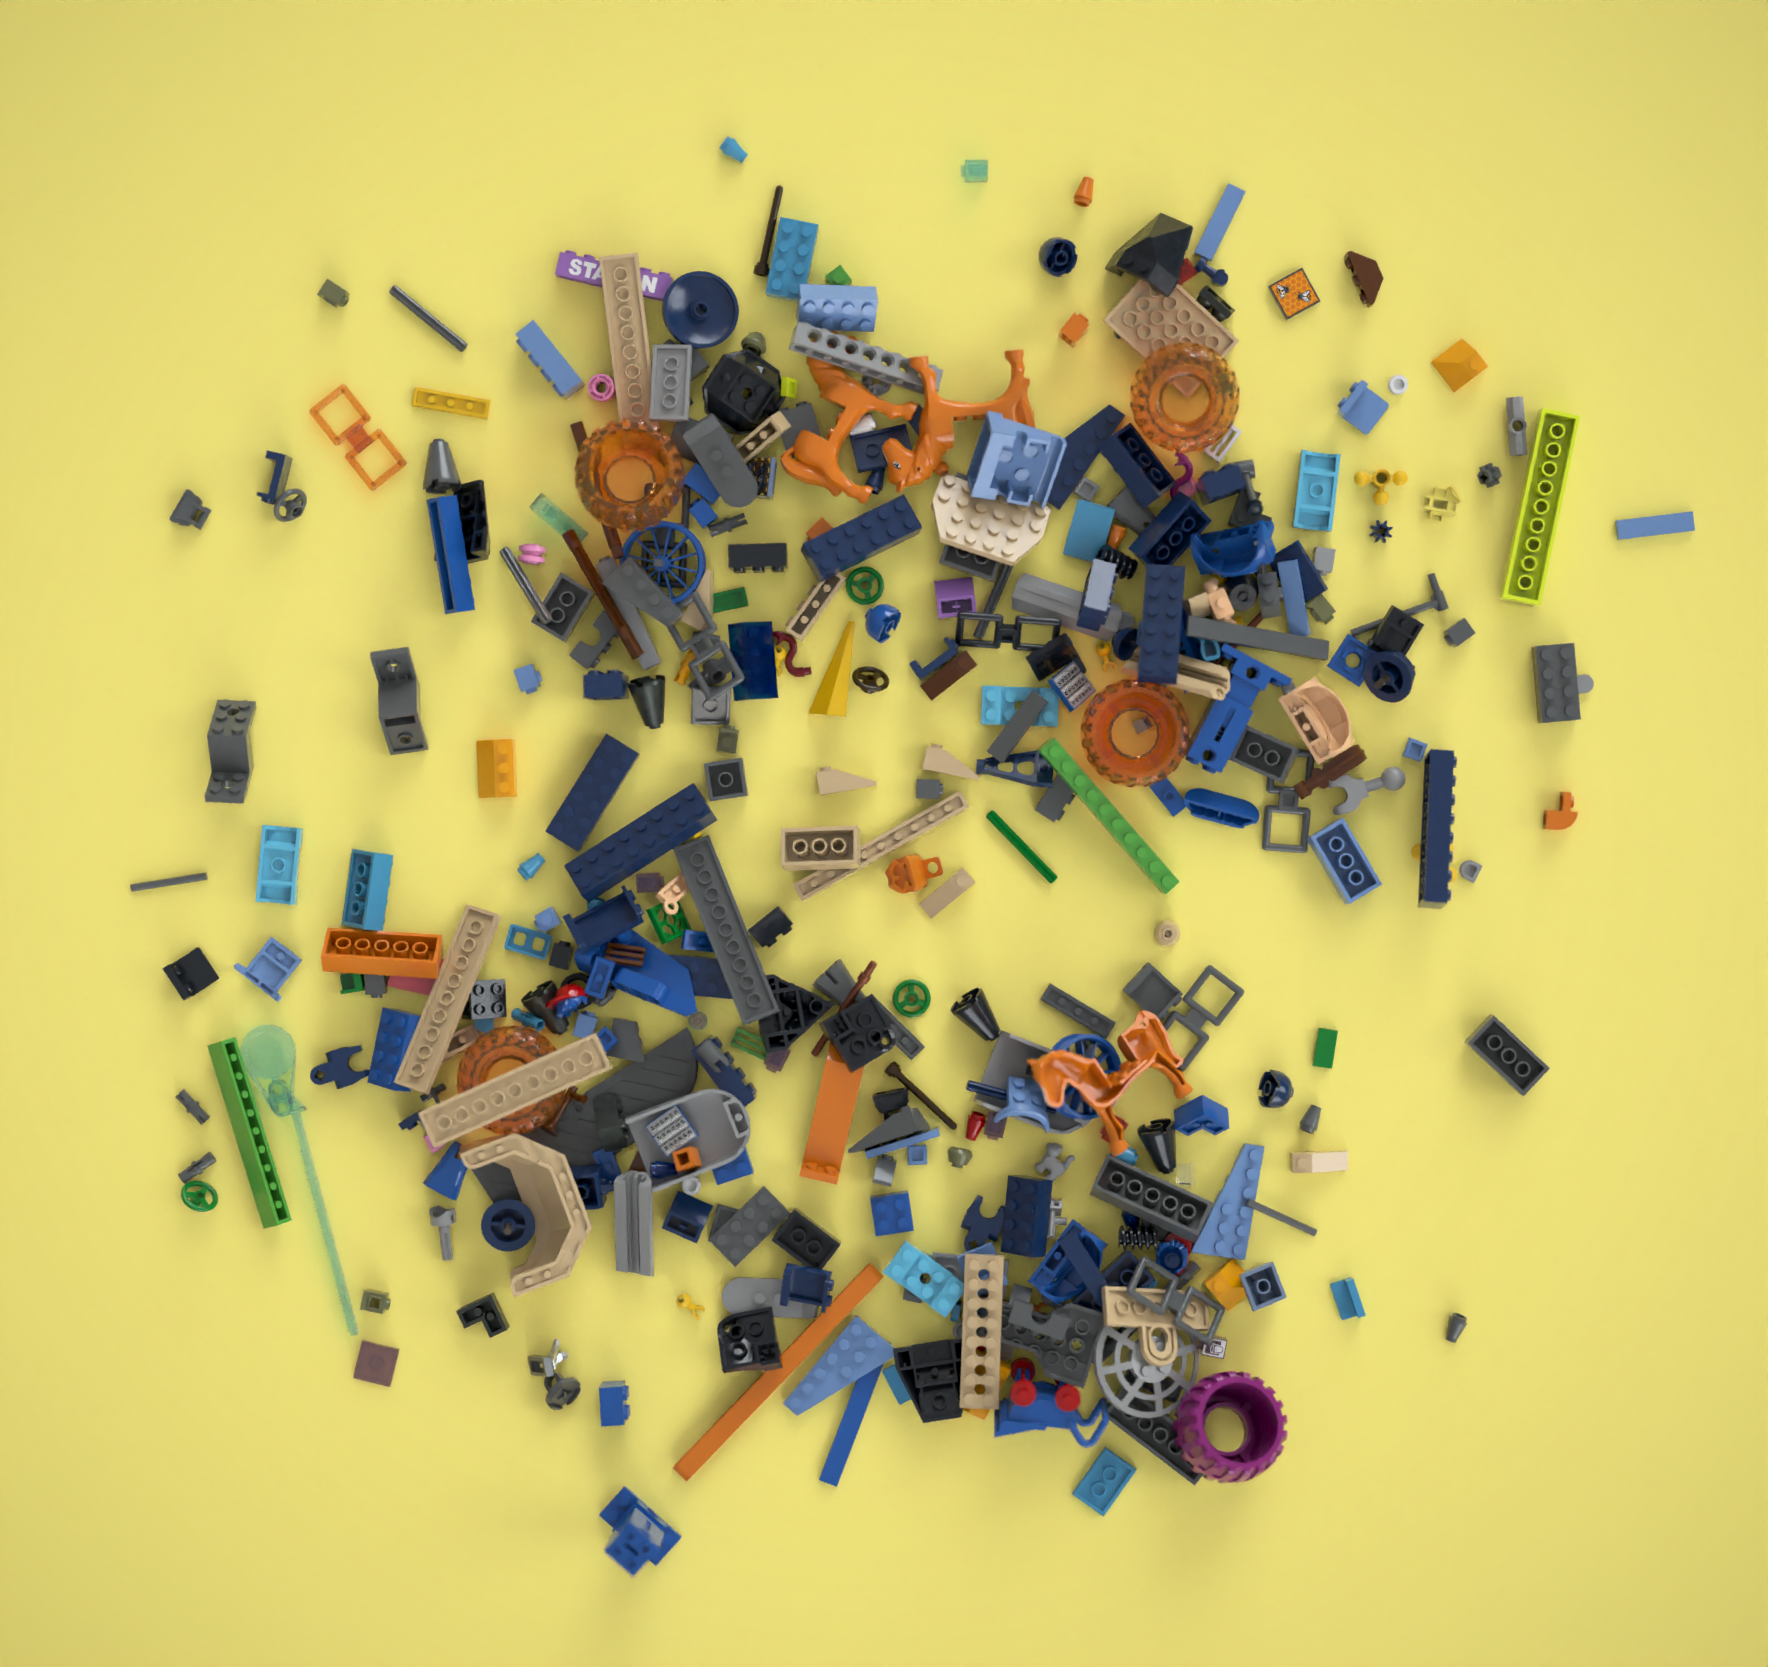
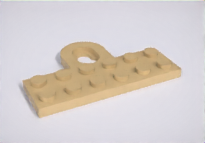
M1102 1287L1104 1326L1138 1328L1140 1351L1143 1358L1155 1367L1170 1364L1175 1359L1178 1351L1176 1330H1181L1173 1324L1176 1314L1166 1309L1165 1314L1159 1316L1126 1294L1127 1287ZM1136 1288L1135 1291L1160 1306L1166 1289ZM1178 1290L1182 1294H1185L1184 1290ZM1192 1295L1182 1321L1197 1331H1208L1210 1328L1208 1305ZM1153 1329H1159L1164 1335L1165 1345L1163 1352H1159L1155 1347L1151 1337Z

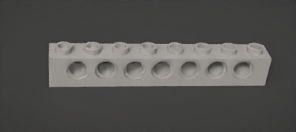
M798 322L794 327L788 350L924 394L922 378L918 376L919 372L910 367L909 358L903 357L896 352L885 351L878 346L867 345L860 340L849 339L843 334L831 333L825 328L813 327L807 322ZM809 337L813 338L815 342L810 341ZM827 343L831 344L833 348L828 347ZM929 364L928 366L936 372V389L938 392L943 370Z

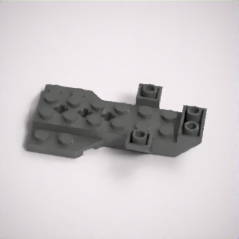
M1014 1283L1009 1301L1002 1300L1000 1360L1010 1362L1015 1347L1035 1353L1047 1377L1084 1388L1094 1356L1096 1338L1101 1327L1104 1325L1103 1312L1069 1302L1053 1310L1070 1316V1322L1063 1341H1059V1344L1048 1340L1047 1335H1041V1338H1038L1037 1335L1029 1333V1329L1024 1327L1021 1330L1011 1327V1323L1008 1322L1015 1298L1029 1302L1032 1288ZM982 1294L979 1295V1297L986 1298L988 1297V1295ZM981 1307L977 1310V1314L980 1317H986L988 1310ZM1032 1310L1031 1313L1032 1318L1037 1322L1046 1321L1051 1312L1045 1314ZM978 1327L976 1330L980 1336H985L988 1333L985 1327ZM1075 1340H1079V1343L1082 1346L1081 1348L1078 1347V1349H1074V1346L1071 1343L1073 1341L1075 1342Z

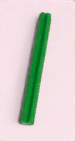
M991 810L986 815V818L1049 883L1052 884L1058 878L995 811Z

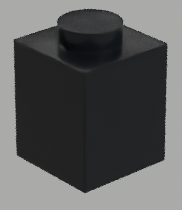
M560 940L559 943H554L549 966L568 970L575 947L570 946V942Z

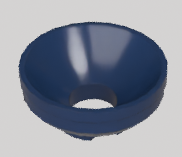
M1133 627L1124 628L1117 631L1116 635L1112 638L1113 653L1119 660L1126 661L1133 656L1135 649L1138 647L1136 644L1138 629Z

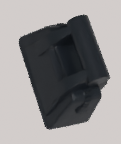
M906 1087L872 1095L878 1112L884 1114V1121L892 1116L888 1115V1112L899 1110V1108L908 1106L909 1103L908 1089Z

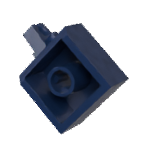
M601 1164L570 1166L585 1209L596 1210L603 1208L607 1201L606 1195L608 1192L614 1191L615 1179L603 1177Z

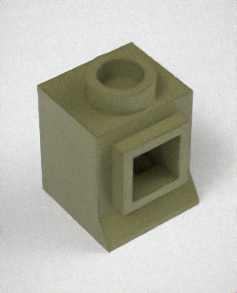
M329 279L325 281L317 294L336 308L337 306L344 308L349 301V293Z
M1322 594L1306 605V608L1311 610L1309 613L1317 622H1324L1326 625L1334 618L1332 614L1336 610Z
M372 1289L364 1290L360 1310L379 1314L385 1313V1310H389L391 1299H388L389 1293ZM372 1298L380 1299L379 1307L370 1306Z

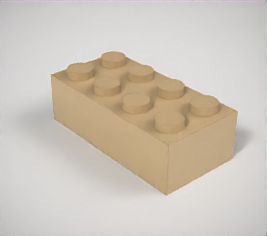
M858 826L781 828V867L784 871L861 868V831Z

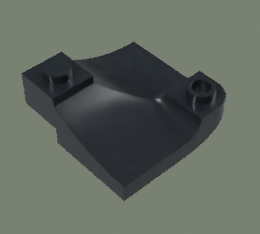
M873 994L866 996L819 1023L827 1040L837 1050L850 1073L888 1052L895 1045V1034ZM883 1038L887 1040L886 1045L882 1043Z
M772 1306L732 1314L722 1319L717 1327L723 1373L745 1370H764L765 1372L783 1368Z

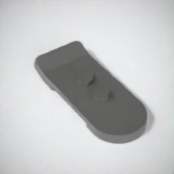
M713 413L709 414L683 431V439L694 453L723 501L736 508L750 505L757 497L758 482L718 418Z

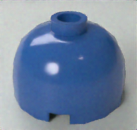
M880 604L873 609L870 608L865 614V628L868 635L879 643H884L890 638L889 631L892 628L895 631L901 618L899 610L889 604Z

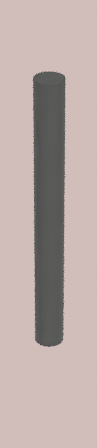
M205 872L131 884L130 888L134 892L208 880V875Z
M1248 1199L1246 1202V1206L1312 1236H1315L1317 1233V1229L1254 1200Z

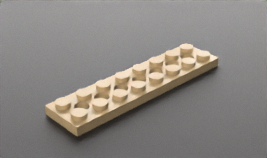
M965 1253L960 1408L998 1410L1004 1255ZM981 1269L989 1271L990 1275L987 1279L979 1277L978 1272ZM981 1288L987 1289L989 1292L988 1297H979L978 1290ZM984 1307L988 1310V1315L980 1317L977 1314V1310ZM978 1327H985L988 1333L985 1336H979L976 1330ZM984 1346L987 1352L985 1355H978L976 1348ZM983 1365L986 1368V1372L979 1375L975 1372V1367ZM977 1384H982L985 1387V1392L978 1394L975 1392L974 1387Z

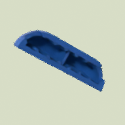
M1194 788L1185 794L1184 805L1191 811L1190 814L1195 817L1235 828H1244L1247 825L1256 824L1259 820L1258 809L1247 800L1203 788Z

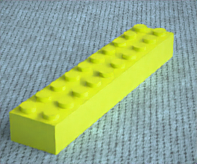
M1546 408L1538 410L1499 599L1532 606L1541 605L1580 421L1579 415Z

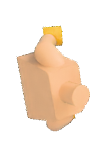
M1212 575V578L1203 585V590L1208 595L1211 612L1208 618L1245 626L1246 623L1242 622L1241 615L1232 619L1234 609L1225 589L1218 587V585L1224 584L1226 580L1221 578L1220 575Z

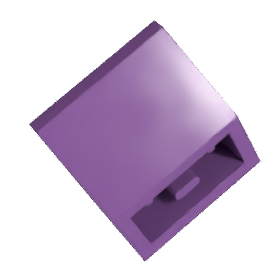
M972 577L934 581L938 619L956 618L960 611L977 612Z

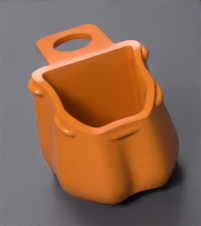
M918 854L906 855L903 858L893 860L885 871L889 888L901 894L917 892L927 886V879L943 874L939 857L922 860ZM930 862L937 864V872H929L928 864Z

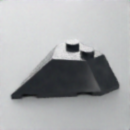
M774 974L765 975L780 1012L758 1020L760 1037L766 1053L785 1051L833 1007L835 1003L827 1001L793 983H789Z

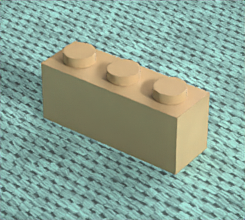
M779 411L771 415L735 447L744 462L747 463L788 430L791 425Z

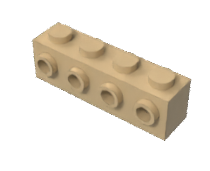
M837 574L820 582L817 586L813 585L807 593L810 595L806 602L802 600L796 610L799 612L795 617L791 616L785 624L787 626L786 631L802 642L842 587L846 578L841 574Z

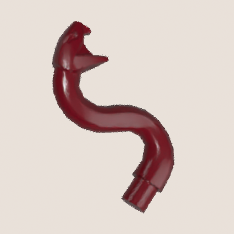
M782 631L771 632V638L773 636L777 638L776 646L783 641L789 643L790 649L785 657L787 671L794 677H805L804 675L812 674L811 667L797 668L792 665V660L797 652L795 638Z

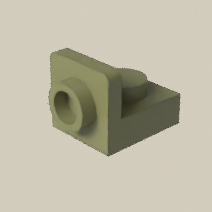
M724 725L723 728H719L716 751L736 753L739 730H735V726Z

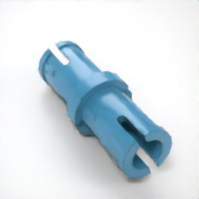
M515 1008L511 1013V1018L520 1022L524 1027H531L536 1031H541L545 1026L544 1020L535 1017L531 1012H524L519 1008Z

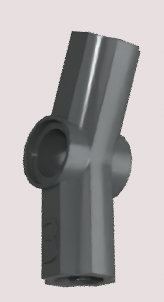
M737 650L733 651L732 655L738 666L744 665ZM725 656L719 660L711 658L703 664L701 674L707 685L711 686L713 683L722 682L726 678V674L731 672L732 669ZM694 679L688 686L692 690V686L699 685L696 679Z

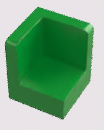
M347 973L340 975L341 994L365 990L364 974Z

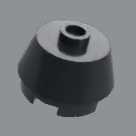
M1248 575L1229 577L1222 586L1235 611L1250 609L1258 598V584Z

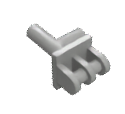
M1051 1198L1048 1238H1055V1225H1067V1218L1056 1217L1061 1216L1062 1199L1056 1201L1054 1198Z

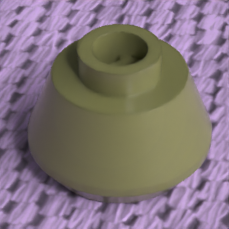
M751 332L741 341L742 349L747 348L756 355L761 356L766 352V340L761 333Z
M951 1146L947 1150L948 1160L952 1163L951 1166L956 1168H963V1165L967 1166L973 1157L972 1152L964 1148Z

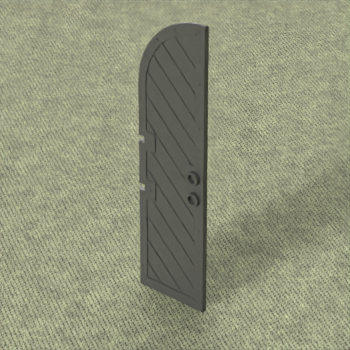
M686 1027L644 1054L646 1063L633 1061L583 1093L582 1095H586L588 1098L586 1103L583 1104L576 1100L571 1101L556 1125L555 1132L557 1137L546 1133L540 1128V1126L549 1123L555 1112L520 1135L564 1154L569 1167L597 1165L592 1151L603 1148V1144L597 1131L592 1100L615 1095L617 1102L621 1101L623 1113H620V1116L624 1117L625 1120L626 1117L651 1107L691 1094L697 1079L698 1060L691 1052L695 1047V1043L688 1028ZM625 1122L630 1139H627V1145L630 1146L635 1143L629 1125ZM622 1149L614 1150V1155L621 1152ZM492 1162L479 1168L471 1169L493 1203L502 1199H514L522 1202L509 1168Z

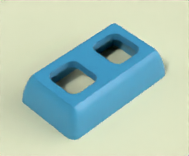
M511 924L504 947L508 950L545 960L552 936ZM517 932L526 934L523 946L514 943ZM535 937L544 939L545 943L542 951L532 948Z

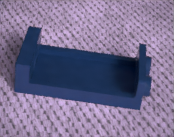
M625 885L621 887L623 890L621 894L573 919L570 914L563 916L582 955L644 923L641 916L644 912L640 904L635 905L634 901L636 898L632 890L628 891Z

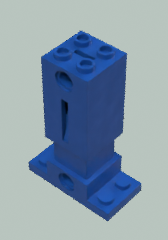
M1218 643L1220 647V657L1231 660L1227 667L1230 673V690L1226 693L1223 701L1211 698L1182 753L1186 756V761L1194 765L1202 764V769L1211 774L1216 772L1222 773L1254 712L1250 707L1259 690L1265 691L1268 683L1277 687L1289 686L1292 678L1225 643ZM1248 668H1250L1252 671V675L1250 678H1248L1246 675V671ZM1208 750L1209 757L1204 760L1203 753Z
M626 1486L617 1493L599 1514L602 1519L613 1527V1533L608 1539L604 1552L632 1577L639 1572L648 1560L656 1566L682 1537Z

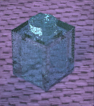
M965 160L964 165H961V177H964V182H987L988 160Z

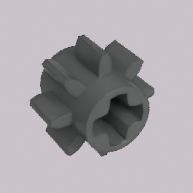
M1489 463L1479 467L1480 472L1477 477L1480 484L1490 488L1500 483L1499 479L1502 474L1498 466L1496 467Z

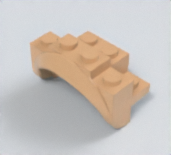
M1316 677L1304 682L1278 699L1318 765L1355 743L1351 736L1350 719L1343 703L1335 693L1321 685Z

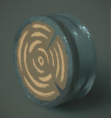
M697 1011L689 1016L688 1023L693 1030L700 1031L707 1026L708 1018L703 1012Z

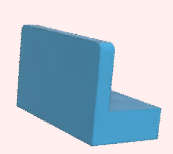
M1352 1277L1330 1284L1342 1320L1355 1316L1358 1318L1366 1316Z
M895 1364L884 1369L883 1374L898 1404L901 1405L911 1400L896 1370Z

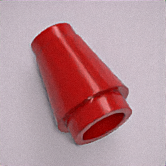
M971 1111L967 1120L966 1139L976 1141L986 1123V1115L977 1111Z

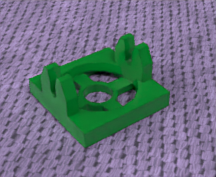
M679 901L677 902L678 911L676 914L671 915L674 918L673 925L668 922L667 916L669 914L664 911L662 903L646 910L662 945L681 937L683 929L692 930ZM668 905V908L674 909L672 905ZM662 908L664 917L662 921H659L658 913ZM678 920H679V922H680L679 930H678V928H677V926H676L677 923H678ZM663 926L671 928L673 934L666 933L663 930Z

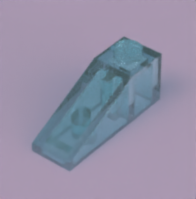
M542 493L529 506L531 510L561 535L568 530L574 529L581 542L588 535L586 530Z

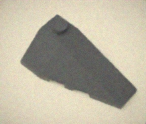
M910 1105L899 1108L898 1113L890 1116L852 1146L848 1152L849 1154L857 1153L879 1146L880 1143L884 1144L895 1141L898 1137H908L929 1130L930 1125L918 1108H910Z

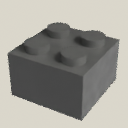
M743 758L704 763L709 801L749 796Z

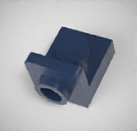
M420 1110L398 1124L402 1130L406 1128L411 1130L418 1125V1120L424 1128L418 1114Z

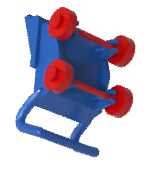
M1018 1358L1013 1361L1010 1367V1374L1015 1382L1011 1387L1008 1398H1003V1401L1000 1400L999 1409L994 1411V1438L1031 1430L1044 1431L1046 1427L1069 1429L1080 1446L1085 1448L1093 1447L1109 1423L1106 1398H1100L1089 1418L1083 1419L1077 1410L1081 1402L1080 1392L1074 1385L1055 1380L1058 1386L1046 1381L1030 1382L1035 1376L1033 1362L1028 1358ZM1102 1412V1420L1089 1440H1085L1078 1430L1077 1424L1089 1427L1095 1423Z

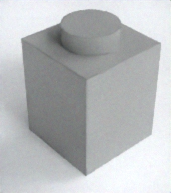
M1318 546L1314 548L1312 563L1320 576H1327V573L1332 572L1336 549Z

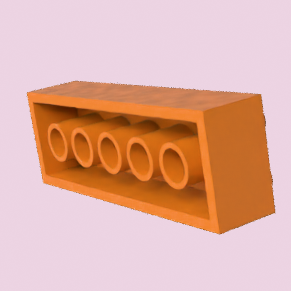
M327 928L321 953L322 969L324 972L438 979L444 951L442 935Z

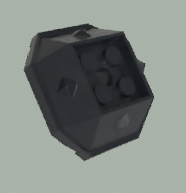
M747 348L723 354L702 386L705 414L713 413L724 427L737 435L753 432L771 415L775 414L786 399V397L781 396L782 380L779 370ZM747 388L749 393L743 398L742 390Z

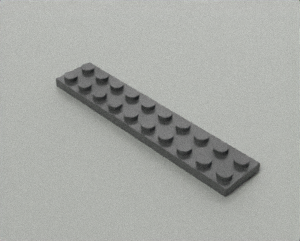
M709 835L673 848L743 1026L780 1012Z

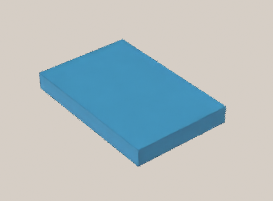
M1078 499L1063 554L1093 562L1097 552L1106 544L1115 508Z
M1104 1447L1074 1489L1072 1495L1104 1517L1137 1469L1110 1449Z

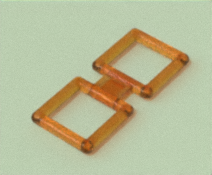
M341 384L309 410L310 415L334 445L338 446L347 439L354 447L345 455V459L370 490H376L406 466V460L381 429H377L371 435H368L362 426L370 421L371 416L345 384ZM343 393L361 418L337 436L319 412ZM379 439L397 463L373 481L354 457Z

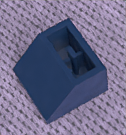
M678 1190L662 1229L697 1244L713 1205Z

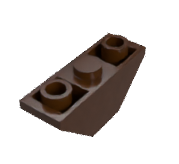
M1349 251L1345 254V265L1353 273L1352 281L1355 287L1360 289L1361 294H1359L1361 302L1369 308L1376 300L1384 279L1376 260Z

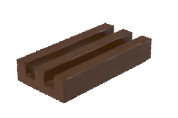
M608 942L605 959L616 962L619 965L643 967L646 948ZM610 955L622 956L625 958H635L640 960L634 961L610 957Z

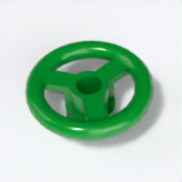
M871 567L856 568L849 574L846 580L848 596L854 602L861 605L876 602L884 590L882 576ZM867 572L871 574L868 578L863 577L858 581L853 580L859 573ZM876 578L878 581V590L873 597H871L870 590L872 589V582ZM863 582L868 583L869 586L867 589H863L861 587V584ZM851 586L857 587L860 592L864 593L866 599L857 597L853 593Z
M914 979L901 982L893 993L894 1007L905 1017L913 1018L922 1015L927 1011L931 1002V995L927 986L921 981ZM914 985L922 989L925 1001L919 999V995L914 992ZM908 986V992L905 994L904 1000L899 1003L898 996L900 991ZM910 995L915 996L914 1002L908 1000ZM916 1005H919L922 1007L921 1009L915 1012H909L903 1009L905 1006L914 1007Z
M190 1181L181 1189L182 1201L188 1208L194 1211L208 1212L214 1209L218 1203L216 1190L206 1182ZM193 1186L202 1187L200 1191H187L190 1187ZM207 1191L212 1195L211 1204H208L205 1199Z

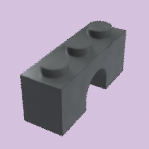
M605 610L602 611L593 623V626L600 632L599 642L596 645L589 646L580 640L569 655L587 670H590V668L594 669L599 664L600 659L598 658L600 655L608 652L612 646L610 642L614 637L616 639L619 637Z
M1015 1298L1008 1317L1011 1327L1020 1330L1022 1327L1027 1328L1029 1333L1040 1336V1333L1047 1335V1339L1053 1342L1063 1341L1070 1322V1316L1051 1311L1050 1317L1046 1321L1037 1322L1031 1315L1034 1304Z

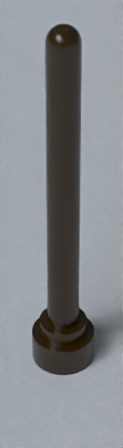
M778 185L775 189L760 262H757L753 274L762 277H768L770 269L768 268L769 264H767L783 193L781 185Z
M893 1061L885 1069L884 1072L889 1077H896L950 1129L955 1130L957 1128V1124L900 1072L901 1069L898 1063Z

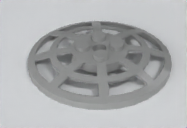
M1103 1325L1096 1338L1093 1363L1098 1385L1109 1402L1128 1415L1143 1418L1159 1417L1176 1409L1182 1402L1181 1398L1194 1385L1197 1378L1199 1353L1196 1339L1189 1335L1192 1344L1184 1346L1180 1335L1177 1333L1179 1348L1176 1357L1181 1356V1367L1178 1374L1171 1369L1173 1361L1162 1367L1148 1364L1141 1354L1139 1339L1133 1342L1127 1338L1136 1328L1127 1327L1120 1334L1112 1329V1326ZM1161 1332L1160 1337L1151 1336L1159 1352H1163L1165 1338ZM1108 1335L1117 1341L1114 1350V1365L1103 1367V1347ZM1124 1345L1130 1349L1128 1361L1120 1363L1121 1349ZM1193 1352V1372L1188 1383L1183 1378L1186 1370V1354ZM1130 1369L1137 1378L1132 1386L1127 1382L1122 1371ZM1116 1373L1120 1384L1127 1391L1122 1401L1111 1391L1105 1378L1106 1374ZM1169 1376L1174 1380V1383L1162 1392L1160 1381ZM1144 1382L1153 1383L1154 1394L1152 1395L1141 1393L1138 1390ZM1180 1385L1185 1390L1181 1398L1170 1407L1163 1409L1162 1398L1171 1394ZM1134 1396L1143 1400H1155V1412H1141L1128 1407Z

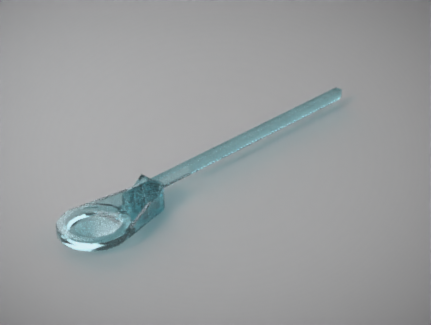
M273 1024L260 1025L250 1030L244 1037L240 1048L242 1060L248 1074L274 1114L279 1117L288 1115L293 1117L301 1147L300 1153L302 1154L300 1156H303L302 1159L304 1161L302 1163H305L303 1165L306 1166L304 1170H307L305 1172L308 1174L306 1177H309L307 1180L310 1181L308 1182L312 1191L310 1194H313L312 1197L314 1199L312 1201H315L313 1203L316 1204L314 1208H317L315 1210L318 1211L316 1215H319L317 1218H320L318 1221L321 1222L319 1224L322 1229L320 1232H323L322 1235L324 1237L322 1239H325L323 1241L326 1242L324 1246H327L325 1249H328L327 1253L329 1254L327 1256H330L328 1258L331 1260L329 1263H332L330 1266L333 1267L330 1270H333L332 1273L334 1275L332 1277H335L333 1280H336L335 1284L337 1285L335 1287H338L336 1289L339 1291L337 1294H340L338 1296L341 1298L339 1301H342L340 1304L343 1305L341 1308H344L342 1310L344 1311L343 1315H345L343 1318H346L345 1321L347 1323L345 1325H348L346 1328H349L347 1331L350 1332L351 1336H354L359 1331L300 1113L306 1111L307 1108L294 1096L295 1043L291 1035L283 1028ZM291 1068L290 1087L288 1088L287 1083L284 1080H279V1077L286 1074ZM256 1077L264 1080L272 1079V1083L268 1087V1093ZM275 1084L282 1086L281 1094H277L274 1091ZM283 1102L287 1105L286 1112L279 1110V1103Z

